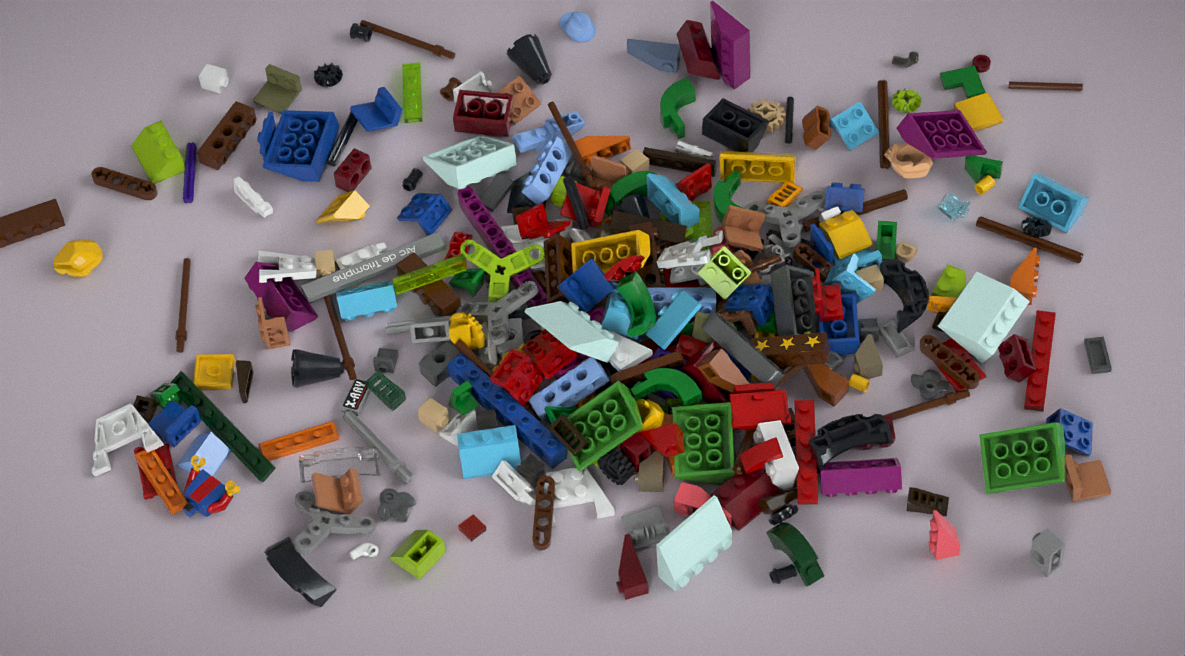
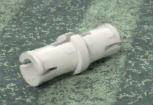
M680 140L677 145L684 148L676 146L675 149L676 152L706 159L710 158L705 156L711 158L714 156L713 152L700 149L697 145L692 146Z

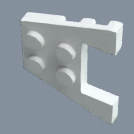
M568 218L556 219V221H571V225L565 227L564 231L558 232L559 235L570 241L571 237L568 232L572 228L573 220ZM518 224L501 226V230L516 252L534 244L540 245L544 250V241L549 239L543 237L522 239ZM537 249L532 250L530 257L538 259L540 251ZM545 257L541 263L528 268L531 273L539 270L545 271Z
M722 230L715 232L716 236L707 238L705 235L699 237L697 242L689 243V241L665 248L656 261L658 268L670 269L678 266L709 263L712 258L710 250L699 251L702 247L721 243L724 238Z
M258 250V262L278 264V270H259V283L267 282L269 278H275V282L282 281V277H292L293 280L316 278L315 258L311 256H297Z
M131 403L96 419L94 438L96 448L93 452L94 467H92V474L95 477L111 470L107 453L142 437L144 448L147 452L164 445Z
M574 467L546 473V476L552 477L555 481L554 509L594 502L598 519L615 515L614 507L587 468L578 471ZM549 483L544 485V494H548ZM542 500L540 507L547 508L550 502ZM553 511V523H552V527H556V520H555V516H554V511ZM546 518L538 520L540 526H546L549 523Z

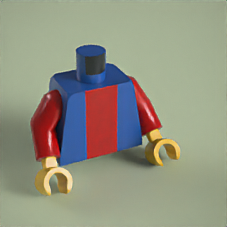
M194 455L191 458V464L194 468L190 470L184 490L188 504L183 508V511L189 517L193 516L197 511L205 517L224 511L231 502L233 493L237 494L240 492V487L235 485V481L229 480L224 485L204 469L200 471L199 468L203 467L206 461L204 458H201L199 463H197L198 455Z

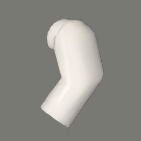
M364 542L348 553L351 559L355 560L360 556L375 557L378 555L379 549L374 544Z

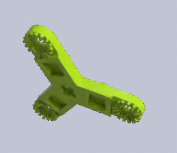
M466 240L460 246V251L464 258L490 275L488 302H497L509 293L510 277L541 263L545 256L543 248L536 244L521 249L503 259L473 240ZM467 245H474L475 252L468 255L465 253V247ZM537 249L540 251L538 259L530 257L532 250ZM498 266L506 268L504 270L503 275H501L500 273L496 274V271H498Z

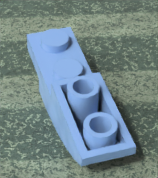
M577 111L561 115L571 136L585 126L586 122ZM554 118L545 120V125L522 132L512 137L513 143L521 153L531 149L535 153L543 151L545 143L548 140L552 141L557 136L563 141L565 139Z

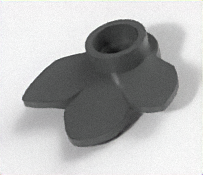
M927 370L923 376L911 375L912 385L919 389L920 395L924 399L932 400L938 393L946 392L949 389V382L940 380V374L935 370Z
M391 488L384 489L379 496L381 504L378 508V515L383 522L388 521L391 517L407 522L409 515L408 507L415 506L416 501L409 493L397 492ZM391 495L393 499L388 500L386 496Z

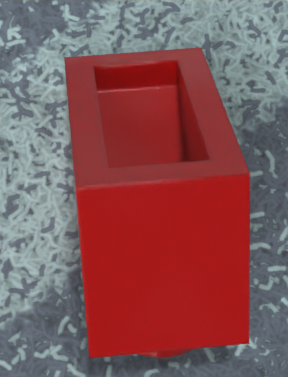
M677 423L639 432L650 443L651 448L665 457H674L685 453L683 431Z

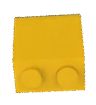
M853 210L846 211L843 214L819 223L826 241L831 242L834 248L833 254L839 260L873 246L861 218Z

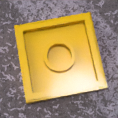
M988 92L954 103L955 110L962 112L974 132L1003 122V117Z
M196 354L193 382L200 390L232 389L235 354Z

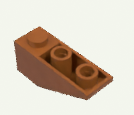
M722 348L710 352L698 366V369L710 383L733 393L734 385L751 384Z
M822 363L808 364L803 368L818 397L833 407L849 392V380L845 376L834 372L828 365H823Z

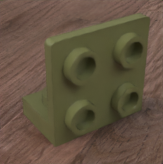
M268 64L265 68L267 82L254 97L253 102L282 114L283 110H287L302 91L300 77Z

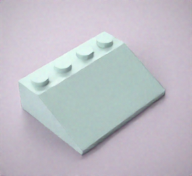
M482 134L423 156V160L448 185L456 187V189L466 188L471 183H479L481 179L494 177L496 173L508 171L511 167L517 165L514 144Z
M975 272L938 327L983 363L994 354L1030 301L1014 288L979 272Z
M559 301L526 308L524 311L569 349L598 360L608 362L619 344L613 338L614 334L605 329L602 330L600 323L594 320L591 321V316L583 311H579V307L572 302L567 304Z
M715 495L656 545L658 577L674 591L686 586L691 577L695 574L698 575L706 564L713 562L722 550L728 549L732 544L731 527Z

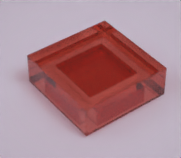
M474 514L458 525V529L471 542L487 530L486 526Z

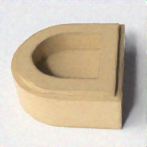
M900 241L896 247L895 256L901 262H910L916 255L918 248Z

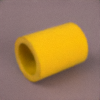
M987 175L976 183L974 188L978 194L983 195L995 186V181L991 176Z
M853 373L849 380V386L864 393L867 391L870 380Z

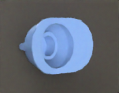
M569 12L564 14L559 20L561 29L575 41H589L596 33L594 24L585 13Z

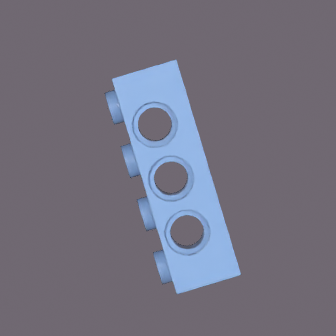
M558 136L552 141L548 140L543 146L544 151L536 159L538 162L530 170L531 175L523 183L525 186L522 193L536 205L543 203L550 197L572 155L569 146Z
M647 288L654 304L656 317H659L657 313L664 305L667 307L672 302L670 298L677 290L679 292L684 290L702 305L698 312L707 315L716 312V291L713 288Z
M590 357L585 359L576 368L569 370L558 380L553 381L542 391L537 392L529 401L538 417L547 424L549 421L544 410L546 406L571 408L609 382L610 379L601 363L596 358Z

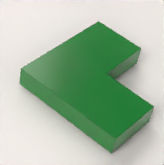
M975 66L940 73V79L945 90L963 87L967 99L986 93Z

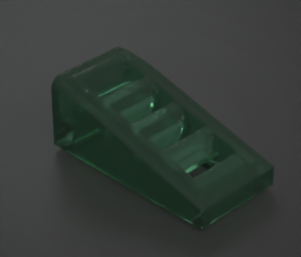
M379 371L364 382L365 386L392 411L406 400L405 392ZM381 380V382L378 385L374 386L376 382Z

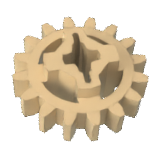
M765 98L764 102L758 99L757 104L752 102L751 107H747L748 111L769 121L764 134L767 131H770L772 134L773 129L779 131L780 126L784 125V107H781V103L775 104L774 99L771 102H768L767 98Z

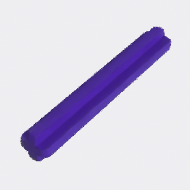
M194 142L187 143L183 186L184 203H192L194 196L197 151L196 143Z

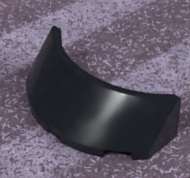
M901 261L882 262L880 272L884 278V283L897 293L903 303V311H897L898 323L896 330L897 333H900L925 312L929 300V290L923 277L916 270L911 271L906 268L905 263Z
M863 414L842 417L818 429V435L811 437L808 441L819 470L823 469L834 457L847 450L869 444L893 443L890 425L881 414H874L869 417H865Z
M290 537L267 547L264 551L268 556L266 559L272 568L293 590L299 592L309 603L322 607L337 590L315 571L299 552H296Z

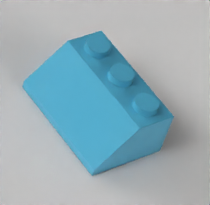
M651 173L646 175L647 199L671 223L688 226L687 229L699 223V208L688 200L685 193H681L677 189L673 181H669L662 175Z
M1041 173L1033 174L1018 208L1037 218H1041L1043 221H1048L1049 224L1067 233L1082 215L1089 198Z
M391 280L335 292L341 319L345 318L346 321L357 319L356 316L363 314L364 317L373 316L377 311H383V313L392 312L397 307Z
M613 282L615 289L609 293L606 299L601 325L604 329L631 338L627 333L631 321L630 310L625 299L617 289L618 284ZM639 335L632 337V339L637 340Z
M677 290L672 295L670 305L668 307L664 305L657 313L659 318L656 320L655 326L648 329L645 333L664 350L702 306L684 290H681V292Z
M516 425L457 434L463 479L493 475L501 461L508 462L516 471H522Z

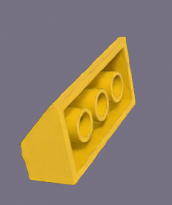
M722 151L720 153V180H725L735 170L741 173V181L785 183L788 180L795 183L796 155Z
M640 230L571 243L573 273L590 259H593L605 274L616 263L633 255L645 257L640 267L643 268L650 255V236Z

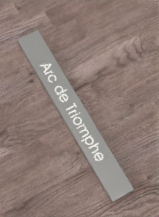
M438 232L303 284L301 285V290L310 303L397 268L396 264L413 252L422 259L446 249V245Z

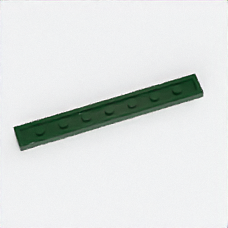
M180 371L170 382L176 384L180 389L177 395L189 407L191 405L196 407L200 419L261 482H264L276 467L184 372Z

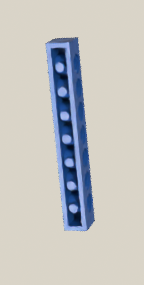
M463 353L448 363L449 377L459 386L468 380L472 385L471 395L503 426L516 425L517 438L552 470L567 458L566 447L558 438L505 390L493 384L489 379L490 377Z

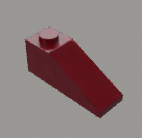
M625 534L618 571L619 581L616 582L619 594L623 593L625 600L648 593V582L629 534Z

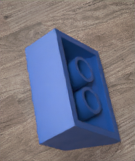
M856 293L841 294L844 320L820 322V314H818L820 333H827L831 351L840 355L855 354L860 347Z

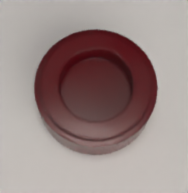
M977 55L973 58L972 66L976 67L977 72L983 73L990 69L991 60L988 56Z

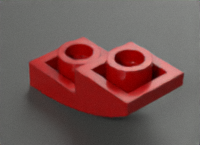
M454 232L449 242V250L444 259L445 266L463 268L466 258L461 254L460 246L464 241L472 240L471 234ZM471 245L465 247L466 254H468Z
M642 255L629 256L612 266L603 277L607 281L617 282L624 277L625 272L637 271L642 266V261L645 257Z
M777 437L764 441L740 455L745 473L765 468L764 463L783 458Z

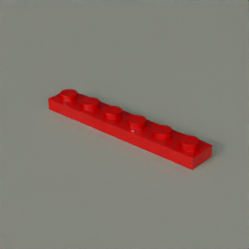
M1036 311L1031 354L1037 371L1031 374L1027 380L1024 409L1044 412L1056 312Z
M794 400L796 461L799 466L797 473L798 505L818 504L817 463L808 442L811 437L816 436L814 400Z

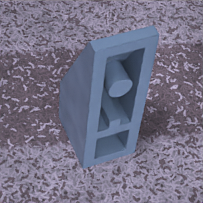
M627 39L628 54L659 71L677 73L681 58L680 45Z

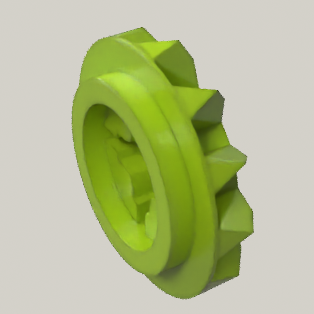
M904 88V90H897V93L893 94L892 105L896 110L903 113L914 112L921 105V97L919 92ZM905 97H908V104L904 99Z

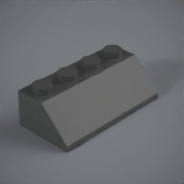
M784 265L771 272L778 336L799 335L809 331L811 333H820L819 315H816L813 293L812 276H814V272L789 265Z

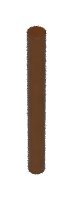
M1009 81V89L1082 91L1083 84Z

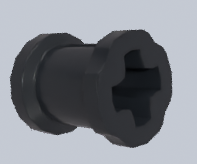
M353 23L350 29V38L364 39L365 42H369L372 36V27L358 26L357 23Z

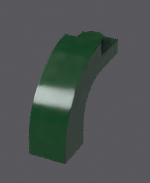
M781 522L766 531L774 549L783 551L791 559L805 586H809L825 576L817 562L819 558L801 532L793 525Z

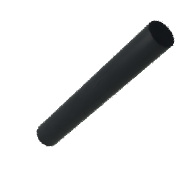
M787 97L785 143L787 144L792 143L793 97Z

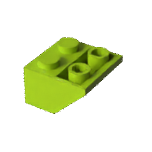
M725 246L713 254L709 263L703 264L697 272L724 300L752 273Z
M415 530L389 559L421 580L446 553L444 540L430 530Z

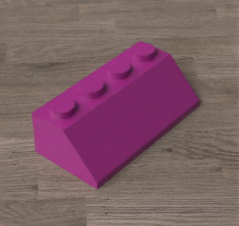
M261 262L254 263L244 279L250 290L256 295L257 300L258 297H262L266 313L271 318L285 317L287 331H294L318 318V315L291 277H282V281L276 282L274 281L275 278H269L267 282L259 283V270H278V265Z
M898 458L828 462L823 469L819 470L821 493L825 494L826 497H835L837 493H845L848 496L857 495V492H865V494H877V491L896 493L897 490L902 489L901 465Z

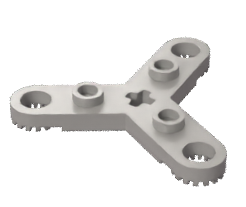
M815 191L787 207L752 202L744 208L748 210L753 209V211L755 209L757 212L764 213V222L779 224L783 245L786 248H795L802 241L798 221L812 214L819 207H824L826 194L822 191Z
M526 281L517 290L514 289L497 302H466V304L463 303L464 305L461 304V307H458L457 313L464 312L466 315L470 313L472 317H475L476 321H488L489 339L492 344L498 345L509 338L508 315L538 293V288L535 282L528 281L527 283Z
M302 491L295 496L296 507L301 510V513L310 522L295 539L294 548L299 554L312 553L316 546H319L330 533L370 534V532L374 531L375 520L370 516L330 514L327 509L317 507L315 496L311 492Z

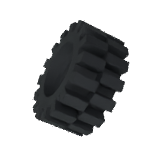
M617 449L610 450L597 460L598 465H600L599 468L603 470L602 473L606 474L607 478L611 479L613 483L616 482L617 485H623L635 473L634 467L631 466L632 463L627 461L628 458L624 457L623 453H618Z

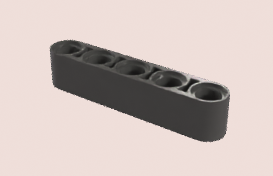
M713 312L701 326L708 335L762 383H773L775 387L785 376V373L718 313Z

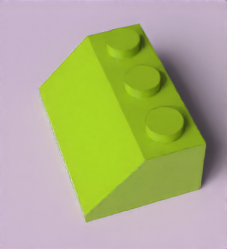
M162 120L144 127L131 147L150 182L156 184L184 172L183 158Z

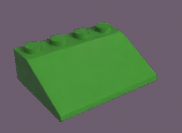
M620 381L614 383L567 417L588 441L586 446L576 456L569 451L577 470H583L643 428L638 405L630 389ZM566 424L559 430L560 433L567 427ZM569 429V431L564 435L565 438H566V436L571 432L570 429ZM574 434L568 440V442L570 443L576 437V435ZM579 439L572 447L575 449L582 441Z
M730 402L672 407L673 424L677 423L683 431L685 452L674 456L675 479L716 485L724 484L735 475L734 471H732L736 460L735 431L732 429Z
M1054 422L979 434L986 494L1065 482V438L1062 424Z

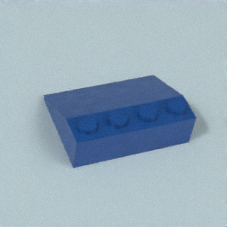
M283 110L263 162V168L300 181L320 182L327 158L339 129L334 112Z

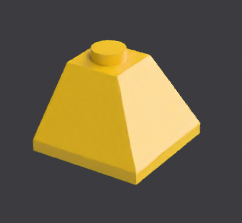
M354 190L337 195L315 221L317 223L361 220L366 215L365 211L370 206Z

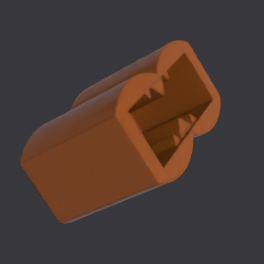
M817 105L802 119L805 131L803 134L804 143L807 147L817 150L831 137L829 126L830 114L827 109Z

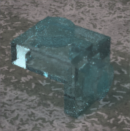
M948 192L937 208L951 220L955 221L959 217L963 218L968 213L969 209L967 207L971 202L967 200L962 203Z

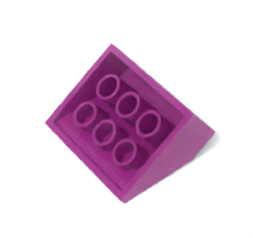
M711 1V49L723 82L736 89L750 79V30L717 3Z
M960 110L908 113L896 127L901 138L907 144L932 159L986 155L987 153Z

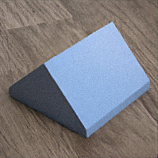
M212 432L201 434L193 441L178 462L177 467L190 472L191 468H194L191 464V458L194 455H198L197 463H199L201 458H204L206 464L200 467L199 470L204 469L214 477L231 453V450Z

